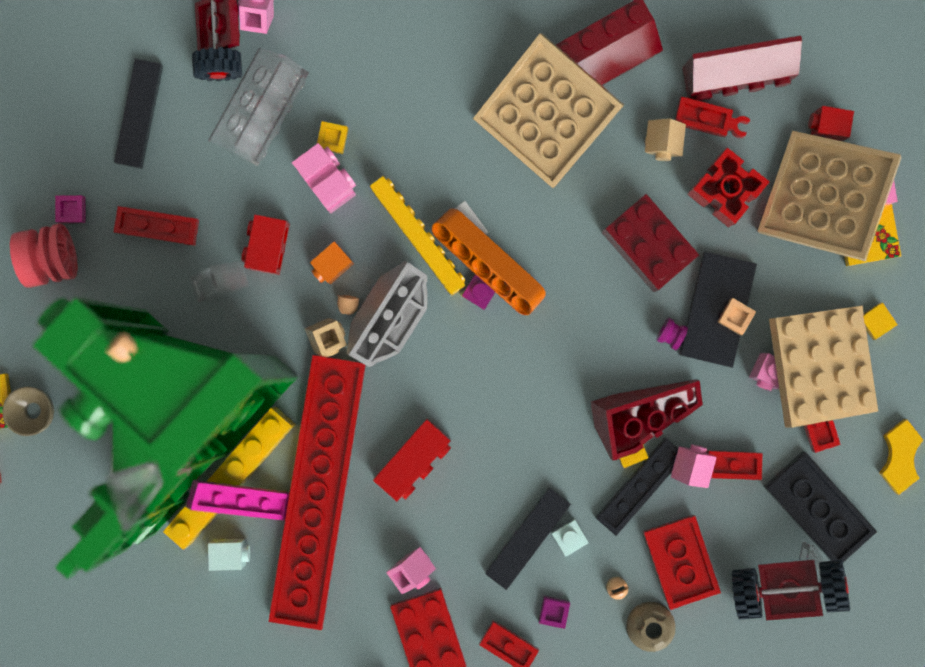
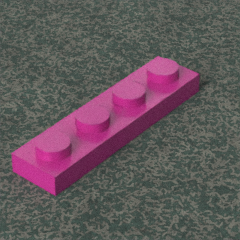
M193 480L186 507L194 511L285 520L290 493Z

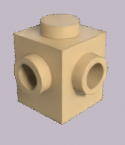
M673 119L648 120L645 152L654 155L655 160L671 161V157L683 156L686 124Z
M327 318L304 328L314 353L322 357L332 356L338 353L340 348L347 346L344 339L345 331L337 320Z

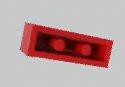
M427 418L377 474L373 481L396 502L401 497L406 500L416 489L413 483L419 477L424 480L434 467L430 464L436 457L442 459L452 448L448 445L451 442V438Z

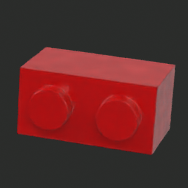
M254 214L253 221L250 220L247 227V236H250L248 247H244L241 261L244 262V268L280 276L290 223L285 220Z

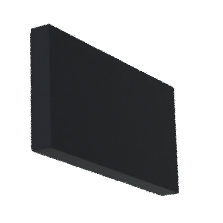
M703 252L686 324L688 331L681 345L680 356L733 368L740 335L717 321L731 298L746 306L748 305L757 266L756 263Z
M804 451L763 486L830 561L842 560L844 563L877 533L876 529Z

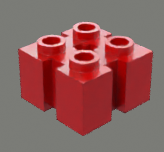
M728 147L718 155L707 169L712 175L704 174L687 195L702 207L708 204L713 206L716 210L712 215L725 226L730 227L736 224L749 208L744 202L749 203L755 200L770 181L754 168L747 172L740 167L744 160ZM727 183L731 186L729 193L724 190V185Z

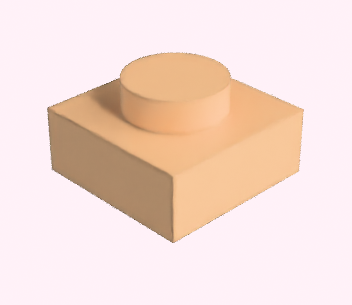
M731 298L717 322L735 333L743 335L756 311Z

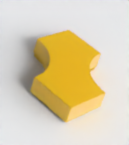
M903 419L883 435L888 445V459L879 474L895 494L898 495L920 479L915 470L914 457L917 448L924 440L907 419Z

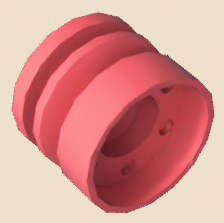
M58 223L51 227L44 226L39 230V233L36 230L29 229L14 232L11 235L10 255L12 265L20 283L24 287L32 288L46 285L50 279L53 282H61L63 279L71 280L77 276L78 262L75 246L68 229L63 224Z

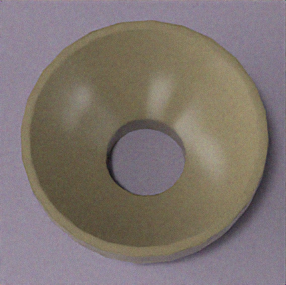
M22 387L14 390L6 398L2 411L3 419L8 428L14 433L21 436H33L43 432L51 424L54 417V405L51 398L43 390L35 387ZM31 403L38 404L41 409V413L36 419L29 417L27 414V408Z
M644 602L631 610L627 618L626 630L635 646L644 651L656 652L666 648L671 643L675 635L676 625L674 617L665 606L657 602ZM650 623H658L661 626V633L654 638L647 636L646 627Z

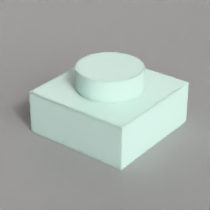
M575 519L551 532L565 556L588 544Z

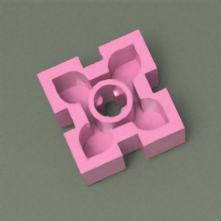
M317 143L292 162L330 213H333L356 196L352 189L356 186L354 181L344 168L341 171L337 169L340 163L328 146L323 149Z

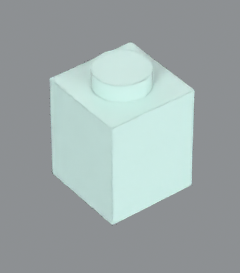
M246 538L214 539L208 543L209 571L242 570L247 565L246 562L250 561V546H246Z

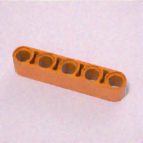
M449 209L432 225L434 236L518 313L522 315L531 314L545 298L546 292L542 285L459 210Z

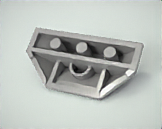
M404 261L379 277L350 324L347 347L348 355L371 367L377 362L400 353L428 308L427 275Z

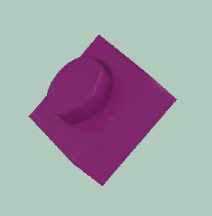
M475 274L462 297L485 310L495 291Z

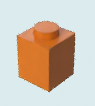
M335 241L310 262L314 267L311 271L321 283L326 281L330 285L354 265L353 261Z

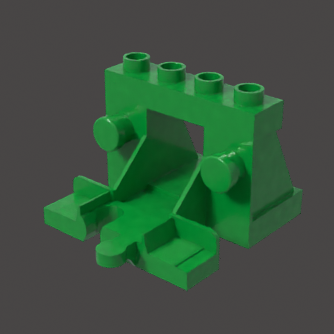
M61 297L54 301L39 317L37 324L44 332L31 346L80 389L72 398L68 397L58 408L59 413L69 426L90 440H98L107 430L106 426L113 420L112 480L96 485L89 491V495L94 502L71 526L81 539L58 562L55 569L64 578L69 580L80 569L88 573L127 551L134 543L138 545L154 536L188 499L189 493L187 490L192 486L193 480H197L215 460L227 456L297 380L298 376L276 356L234 354L168 336L166 334L169 330L146 309L76 297L72 302L66 297ZM125 332L135 342L136 353L133 354L129 351L126 355L130 360L123 362L114 359L106 350L116 337Z

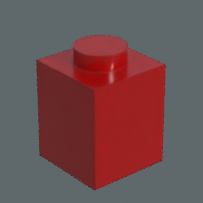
M821 106L809 118L808 128L811 129V135L842 142L847 140L851 135L854 111Z

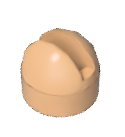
M338 295L337 306L340 313L346 315L354 314L359 306V298L349 295Z
M124 332L112 341L106 352L114 359L124 362L130 360L126 355L129 351L133 354L136 353V345L132 338Z
M613 577L606 584L607 593L613 599H623L628 594V584L621 577ZM622 586H624L625 588L614 594L612 593V590L618 589Z

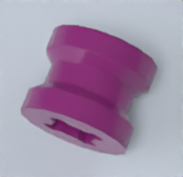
M668 317L662 325L656 341L659 343L665 342L670 345L671 349L676 351L683 342L688 327L685 325L679 326L675 324L673 319Z

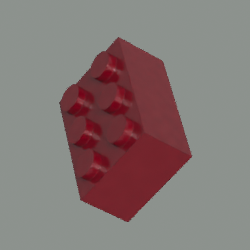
M647 194L641 197L601 232L652 292L659 291L699 256L697 251Z

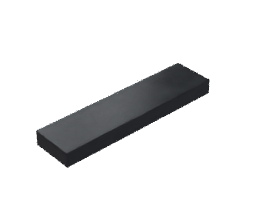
M135 59L114 159L116 164L143 169L163 70L161 63Z
M664 437L649 454L648 459L643 461L595 518L617 536L672 473L678 448Z
M549 487L486 570L485 574L507 590L570 507L571 503Z

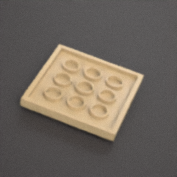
M540 33L473 119L548 185L554 188L616 116L624 104L544 34Z
M792 131L758 232L763 235L866 262L901 161V155Z
M863 306L769 319L785 428L878 412L867 332L863 317Z

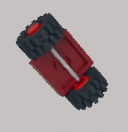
M201 0L196 2L197 50L192 53L193 77L199 78V80H216V82L240 78L242 76L241 52L231 49L240 46L237 0Z
M815 559L759 564L761 587L755 568L732 570L733 599L739 620L762 618L761 598H763L766 621L823 616L820 593H823L827 613L850 611L849 588L842 560L819 562L821 582H818Z

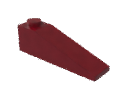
M698 379L613 394L591 401L594 427L610 459L613 461L639 452L644 448L643 444L653 437L658 438L663 434L665 428L674 422L679 423L703 405L701 385Z

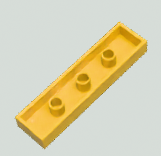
M382 176L370 185L372 192L449 294L453 296L465 287V278L460 272H455V265L450 259H445L443 249L440 245L436 247L434 237L430 232L426 233L424 231V224L419 218L415 219V212L409 205L406 206L404 204L405 200L401 193L394 191L395 187L389 178L385 179Z

